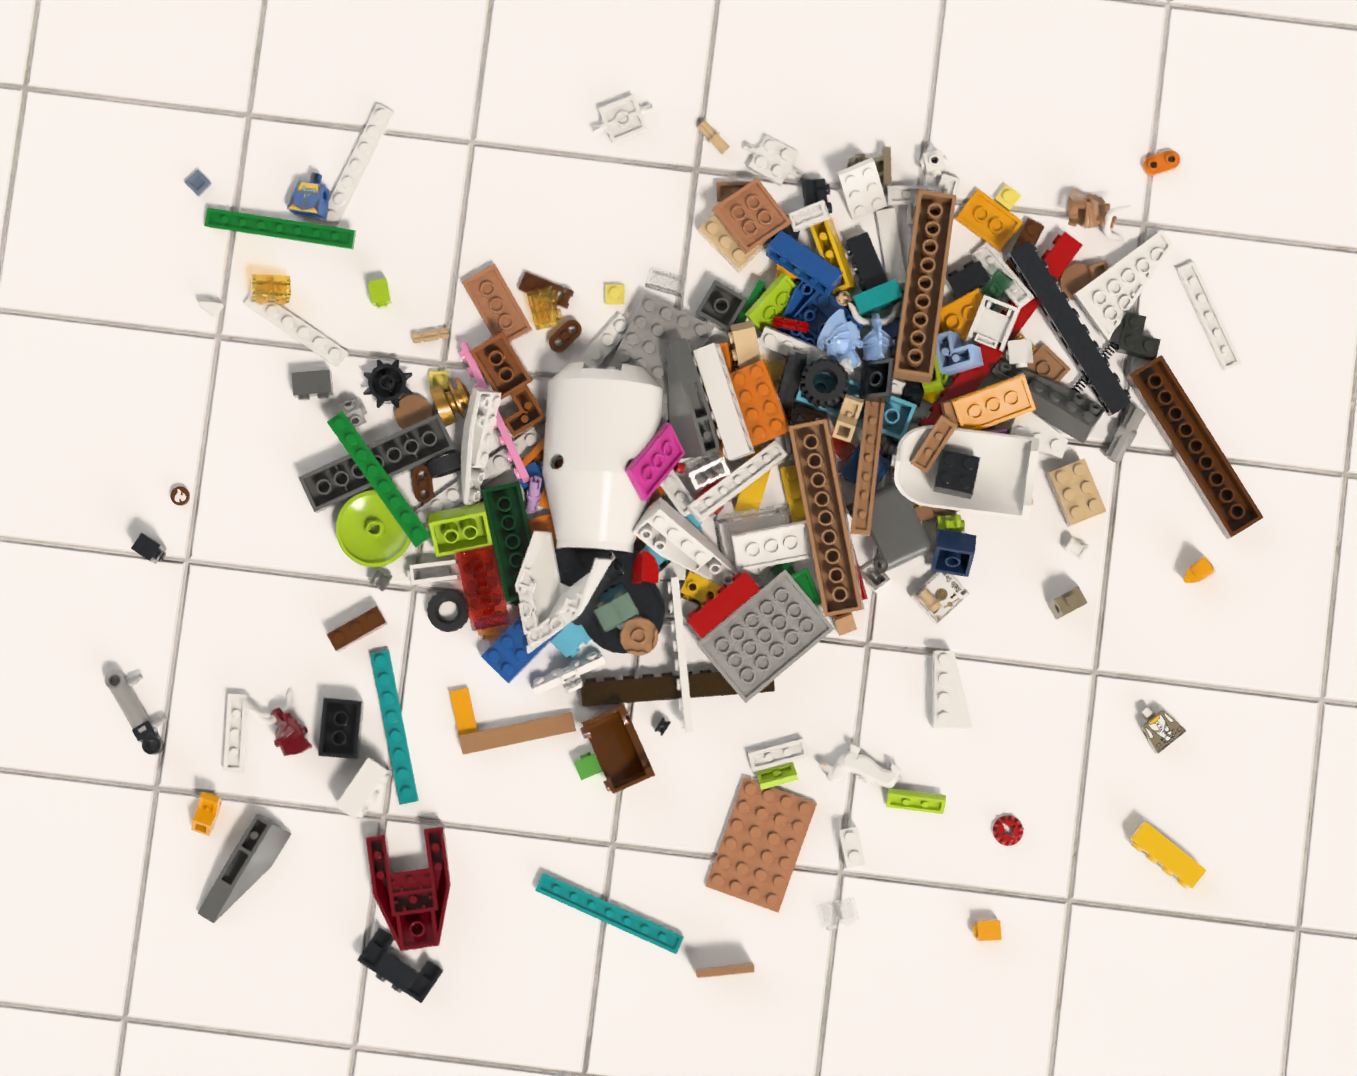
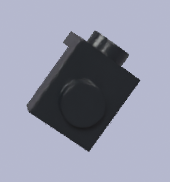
M906 380L902 400L919 407L924 396L922 383Z

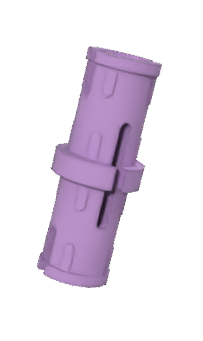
M534 476V480L533 477L530 478L529 489L526 492V511L530 513L537 512L538 501L541 498L540 488L542 479L538 476Z

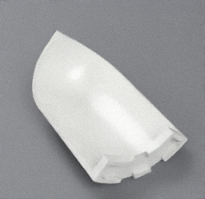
M934 425L915 428L901 438L898 444L897 455L892 457L891 466L895 467L894 481L897 489L910 501L927 507L1029 520L1040 438L956 428L943 450L980 457L971 499L933 491L941 452L927 474L910 464Z

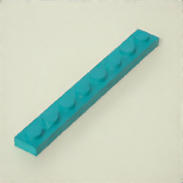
M384 650L370 653L399 805L417 802L419 798L390 651Z
M545 873L542 874L535 891L676 955L684 939V936Z

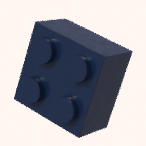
M938 529L932 552L930 571L969 577L975 555L977 535Z

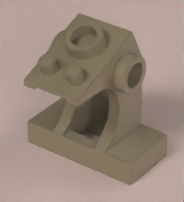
M883 147L882 157L873 158V160L875 161L879 178L883 181V188H887V186L892 184L891 147ZM863 153L854 154V157L848 159L847 168L869 158H866V154Z

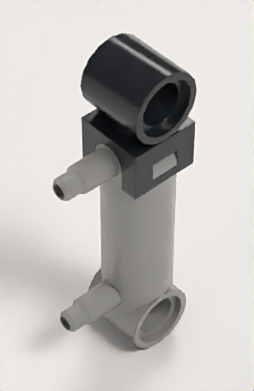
M109 671L104 678L105 685L110 689L125 715L137 741L142 742L143 751L149 755L160 754L164 748V743L160 737L154 736V734L158 733L156 728L167 721V718L163 715L153 721L149 720L131 687L142 680L143 676L138 674L127 680L122 672ZM118 675L120 682L114 686L111 683V679L113 676ZM151 740L157 742V748L153 751L148 747Z

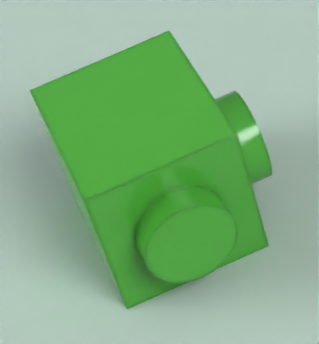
M590 752L579 756L581 760L574 762L581 781L603 772L595 753L591 755Z

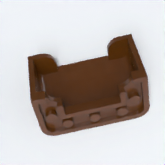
M624 704L582 722L583 727L580 728L584 739L588 737L606 778V781H603L607 792L612 791V794H615L656 776Z

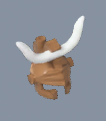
M1072 188L1068 198V225L1076 227L1077 224L1085 229L1100 225L1103 227L1104 235L1109 239L1123 242V238L1111 232L1110 227L1113 228L1116 223L1117 217L1114 215L1130 210L1132 205L1118 206L1110 209V203H1105L1102 197L1090 193L1084 195L1076 188Z

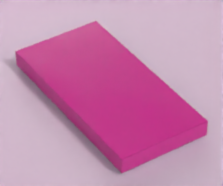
M670 423L662 425L645 448L625 469L641 501H647L685 455V451Z

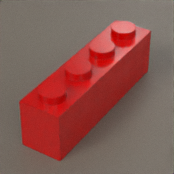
M747 572L736 574L732 578L734 582L729 586L724 584L717 590L718 595L712 598L710 596L702 603L704 607L699 611L694 609L687 615L689 619L686 622L700 639L705 637L761 590Z

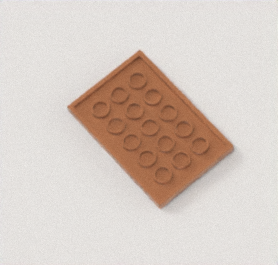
M744 777L705 887L779 913L817 803L774 787L761 790L759 782Z

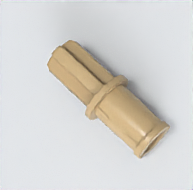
M704 120L698 125L697 128L709 140L708 143L711 142L721 155L731 147L719 135L720 132H716L707 121Z
M841 291L837 294L836 300L839 305L847 306L848 302L852 300V295L847 291Z

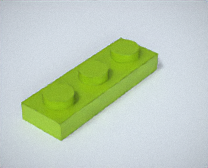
M889 788L886 807L943 814L946 795Z

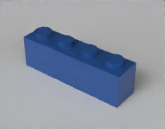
M781 230L768 244L766 251L768 258L825 297H828L840 284L843 272L838 267L825 261L822 256L809 250L806 245L796 241L791 235Z

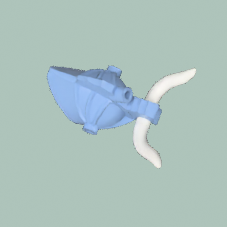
M848 302L853 318L861 325L871 326L872 331L862 339L863 360L875 361L891 358V348H895V340H892L890 335L881 328L894 321L901 302H897L893 306L888 317L880 318L879 313H871L868 319L861 317L856 307L851 302Z
M839 309L824 325L817 340V346L821 351L826 349L828 358H831L833 361H839L850 372L856 367L862 368L864 361L860 360L855 351V347L861 348L863 345V341L860 340V330L852 321L848 322L846 320L844 309Z

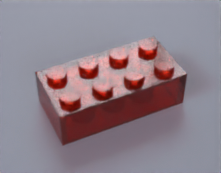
M494 545L457 552L456 557L472 631L509 624L510 620Z

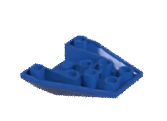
M801 281L794 289L782 318L805 321L809 323V330L806 333L784 329L783 327H778L777 330L817 346V340L824 325L839 309H844L846 320L856 324L859 330L863 326L853 318L851 311L846 306L838 304L836 297L832 293L825 297Z

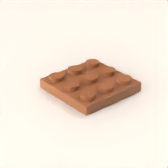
M758 178L736 191L711 210L745 255L792 223Z

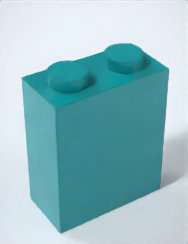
M893 279L854 295L851 303L856 307L859 315L864 318L871 315V313H876L900 302L904 290L901 283H897L896 279Z

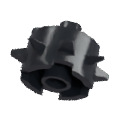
M378 359L377 367L372 372H364L363 374L368 379L369 386L363 394L373 395L377 400V408H380L383 404H393L396 408H399V401L405 395H412L413 393L408 388L407 382L413 374L412 372L403 373L399 368L400 360L398 359L392 364H383ZM386 380H389L390 382H393V384H391V387H389V388H387V386H384V387H383V385L386 384V383H385Z

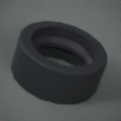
M461 453L448 454L428 462L427 467L431 478H439L460 471Z

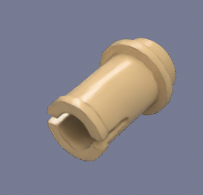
M927 588L918 595L929 607V611L933 613L942 606L940 600H937Z

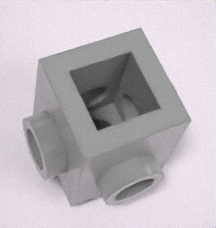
M357 397L335 406L337 413L343 411L354 427L366 423L364 416L367 414L366 408L363 403L359 404Z

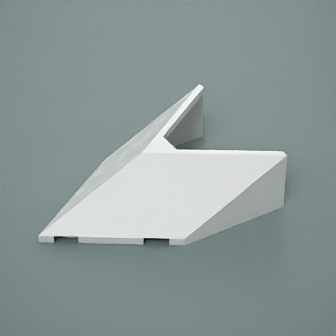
M534 531L515 583L516 592H518L520 600L519 610L523 632L527 638V653H531L581 615L611 564L612 559L596 558L591 572L571 587L561 583L552 533L549 531Z

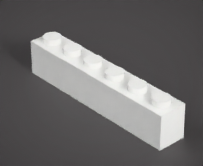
M712 343L693 350L695 355L693 360L696 367L699 368V377L706 389L707 402L712 407L711 416L717 423V435L723 441L724 447L722 449L725 457L728 460L734 461L754 454L755 451L720 344Z

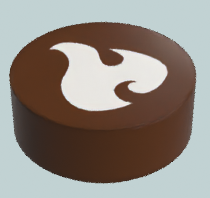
M182 486L175 487L170 494L172 502L178 506L186 505L191 497L190 492Z

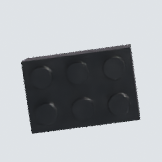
M323 698L318 756L359 759L364 711L363 701Z

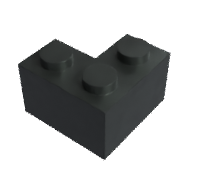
M1127 312L1124 316L1116 352L1150 361L1157 358L1161 339L1142 335L1147 316Z

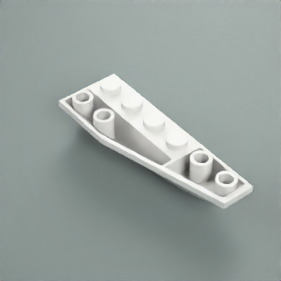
M472 387L463 429L461 484L465 505L478 504L480 499V490L485 477V467L489 459L488 453L493 441V430L497 422L496 416L498 407L501 404L500 392L483 387Z
M661 497L645 510L633 529V533L660 556L721 586L726 584L729 586L734 582L732 578L739 573L729 560L694 525Z

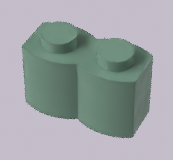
M620 592L613 596V601L609 603L603 601L596 605L597 609L594 612L605 632L639 615L629 593L624 594V592Z

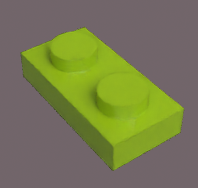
M793 762L756 772L761 790L798 780Z

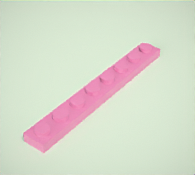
M467 342L460 344L462 351H459L463 362L467 361L469 367L466 369L470 378L475 377L477 384L474 386L488 389L479 367L470 353ZM498 410L494 429H499L501 434L497 436L502 446L506 444L509 450L505 452L509 462L514 461L516 468L513 470L517 479L522 478L523 483L530 481V477Z

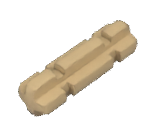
M448 328L412 334L414 344L421 343V341L429 342L439 340V338H449Z

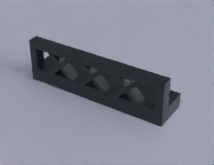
M791 348L788 350L777 389L788 423L808 357V353Z

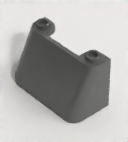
M895 482L875 491L870 534L880 552L874 558V565L879 575L925 554L930 550L931 542L910 500L899 492ZM854 502L846 505L848 513L851 517Z

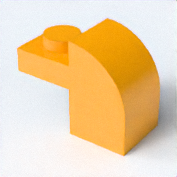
M202 791L199 797L198 809L192 819L191 830L210 836L222 802L220 797L213 793Z

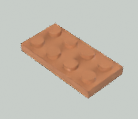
M495 264L462 282L492 336L504 330L510 342L532 331L529 322Z

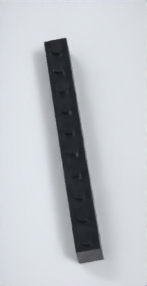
M1029 241L1006 256L1027 289L1034 296L1035 302L1101 406L1106 409L1107 415H1114L1132 403L1129 392L1119 384L1121 381L1115 372L1112 373L1109 368L1110 363L1105 356L1102 357L1099 352V345L1095 340L1092 341L1088 335L1090 334L1089 329L1085 324H1081L1078 319L1080 316L1076 309L1071 308L1069 305V298L1066 293L1060 291L1058 280L1055 276L1050 275L1047 263L1038 256L1037 247Z

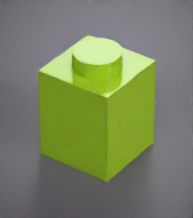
M387 278L368 281L373 307L376 306L377 309L388 307V304H392Z

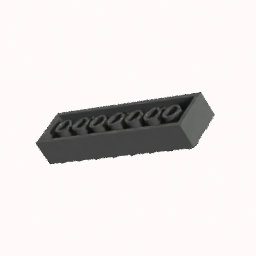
M439 413L368 445V448L390 479H394L420 465H424L456 450ZM350 454L298 477L316 514L373 488Z

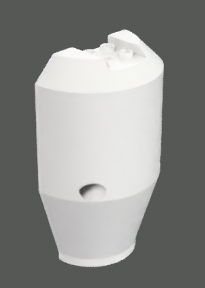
M574 362L568 364L548 382L542 475L557 539L556 549L566 547L597 548L633 553V546L637 537L633 533V529L647 509L651 496L647 501L640 500L625 469L661 428L663 398L661 386L642 367L622 364L621 370L618 367L600 369L599 366H587L585 362ZM563 460L562 467L557 469L556 464Z

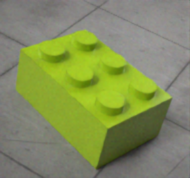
M484 502L428 513V523L436 557L493 546Z

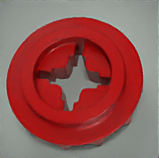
M1004 815L995 821L993 836L998 843L1004 846H1012L1021 840L1024 828L1021 821L1015 816ZM1003 824L1007 825L1008 827L1015 825V827H1013L1012 829V835L1014 837L1010 836L1009 834L1002 836L1003 832L1005 831Z

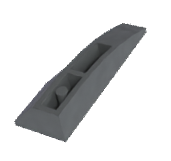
M686 338L667 343L669 423L685 451V455L681 459L705 456L720 451L706 395Z
M1001 359L992 370L1000 381L1024 373L1036 408L1033 412L1083 444L1106 410L1100 404L1085 397L1082 393L1023 368H1016L1015 365Z
M256 814L217 877L197 914L214 924L273 866L292 833L261 814Z

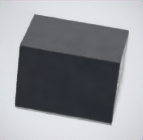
M890 358L862 363L860 399L880 403L889 402L892 393L895 359Z

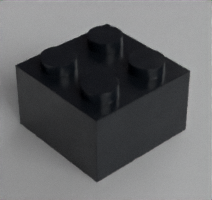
M942 449L933 491L971 499L980 457Z

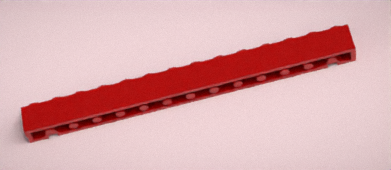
M1066 232L1062 236L1058 234L1052 241L1054 246L1051 251L1047 249L1041 256V259L1045 260L1049 267L1048 272L1051 276H1055L1057 280L1083 246V244ZM1034 298L1021 308L1008 341L1014 340L1038 307ZM1011 300L1008 301L1007 304L1016 307ZM1002 309L1000 314L1006 316L1009 309L1006 312ZM978 342L976 346L981 348L984 366L956 373L951 379L954 381L950 388L948 386L944 388L941 392L942 399L939 403L937 401L933 403L929 409L931 414L928 418L924 416L918 426L936 424L942 414L940 402L976 391L1008 348V342L1003 352L999 351L1002 344L1000 342L996 349Z

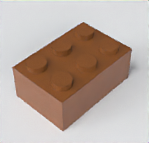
M504 330L470 349L472 357L493 391L501 393V400L533 381V377Z

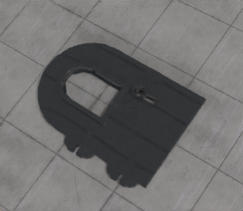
M566 547L556 549L555 554L561 583L570 587L591 572L596 558L611 559L609 553L613 552L617 561L622 564V568L616 570V565L613 561L611 562L581 615L571 621L574 625H582L593 642L613 653H628L620 642L621 630L615 627L605 632L594 612L597 609L596 605L601 603L598 596L607 592L609 588L615 587L620 582H622L632 598L640 617L650 620L655 625L658 634L660 633L665 619L664 599L656 583H632L633 564L638 555L634 547L633 553L597 548Z

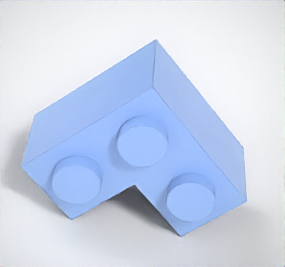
M953 331L938 334L936 355L940 373L950 376L984 366L979 346L973 344L962 346L960 334Z

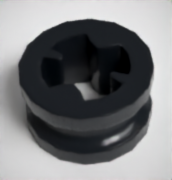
M663 717L654 731L660 732V735L663 736L671 721H666L665 717Z

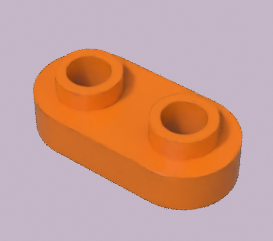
M1173 150L1150 156L1143 162V171L1149 176H1155L1174 170L1180 164V156ZM1168 157H1173L1174 162H1169ZM1154 162L1156 164V168H1152L1150 166V163Z

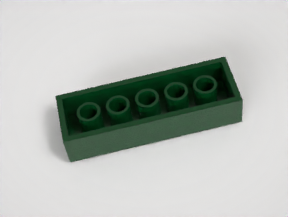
M517 481L481 489L507 604L520 601L515 583L532 538L521 485Z

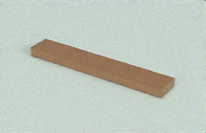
M570 712L460 735L459 741L462 755L570 733L576 731L573 714Z

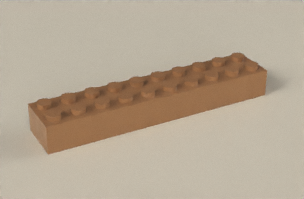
M918 190L894 357V379L928 384L932 380L957 195Z
M829 419L789 426L824 617L863 610L865 608Z

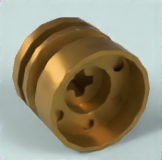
M459 377L455 379L457 388L453 389L451 382H447L448 392H445L441 385L429 390L445 427L457 422L455 415L457 412L460 413L463 419L466 418L463 410L468 409L470 394Z

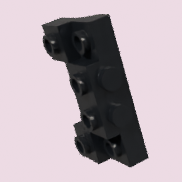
M379 927L357 961L375 972V977L380 981L385 982L387 980L392 984L391 988L398 993L403 991L422 1004L444 969L428 959L420 972L388 951L395 939L393 935Z

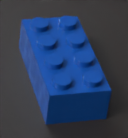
M520 616L481 657L510 684L560 631L531 653H527V638L523 632Z

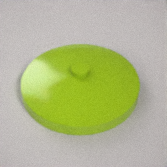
M375 490L359 493L349 499L337 517L336 536L342 551L351 560L362 566L375 568L390 565L403 556L411 543Z

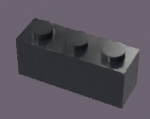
M868 232L847 239L844 250L847 257L851 256L853 261L851 267L854 274L858 273L860 278L858 284L861 291H867L888 282Z

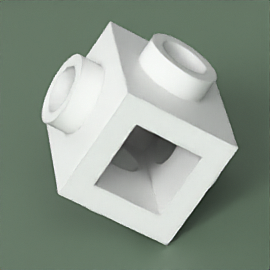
M937 148L926 150V153H923L919 160L921 171L924 170L925 176L936 177L942 175L945 171V166H948L946 154L943 155L942 150H937ZM937 159V163L934 164L931 160Z

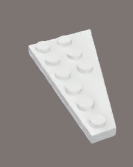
M1163 230L1157 232L1073 294L1105 341L1110 339L1116 327L1119 326L1121 320L1134 304L1158 265L1173 246Z

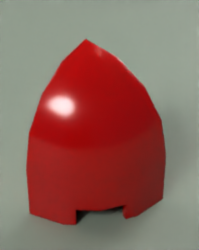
M642 550L636 556L633 564L632 583H658V563L651 553Z

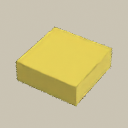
M429 371L430 390L440 385L444 390H449L447 383L449 382V371Z

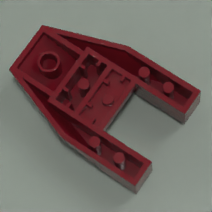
M444 826L424 829L429 868L392 873L387 835L366 837L373 896L400 951L440 945L451 887Z

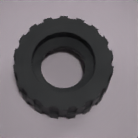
M445 589L431 597L432 599L428 602L427 616L435 628L444 632H455L467 623L470 616V606L461 593ZM450 601L456 604L458 614L453 620H444L440 616L439 608L444 602Z

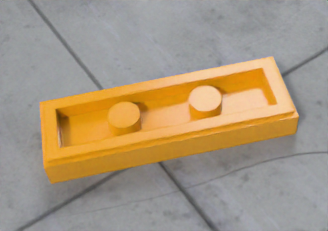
M469 688L450 691L459 736L478 732Z

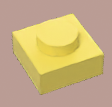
M1006 184L994 200L1010 211L1021 195Z
M605 285V304L625 305V285Z

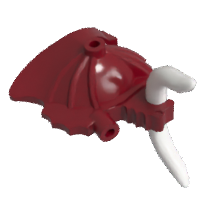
M292 688L287 693L285 709L282 711L278 707L272 710L270 717H263L257 710L248 708V711L257 722L265 725L272 723L277 725L274 745L280 747L284 757L303 753L313 747L306 737L308 733L307 727L302 726L291 715L294 706Z

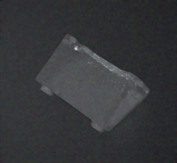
M789 503L713 517L718 550L733 566H736L731 534L792 523Z

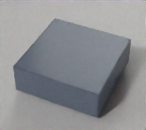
M199 170L184 182L198 197L212 185Z

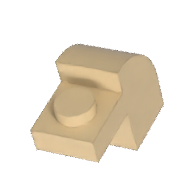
M848 394L845 395L832 437L851 442L863 406V399Z

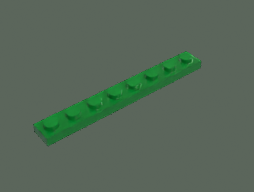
M207 208L204 225L208 228L354 250L356 230Z
M341 411L328 420L327 423L415 548L430 539L431 535L344 412Z

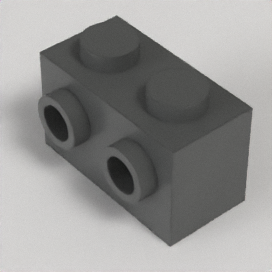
M330 369L291 373L293 396L298 398L299 401L310 400V397L317 396L318 399L329 398V395H334L332 372Z

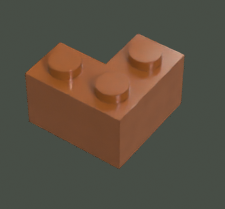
M527 385L510 394L519 411L503 421L513 439H516L530 429L545 422L546 416Z

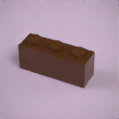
M375 606L326 635L335 651L340 652L386 626L388 622L380 608Z

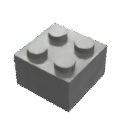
M714 280L696 310L695 316L728 335V332L731 331L730 325L735 324L748 298Z

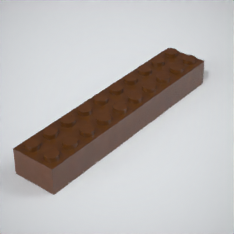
M1160 355L1129 374L1126 379L1227 540L1263 519V515L1163 356Z

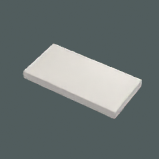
M806 520L731 534L737 572L813 558Z

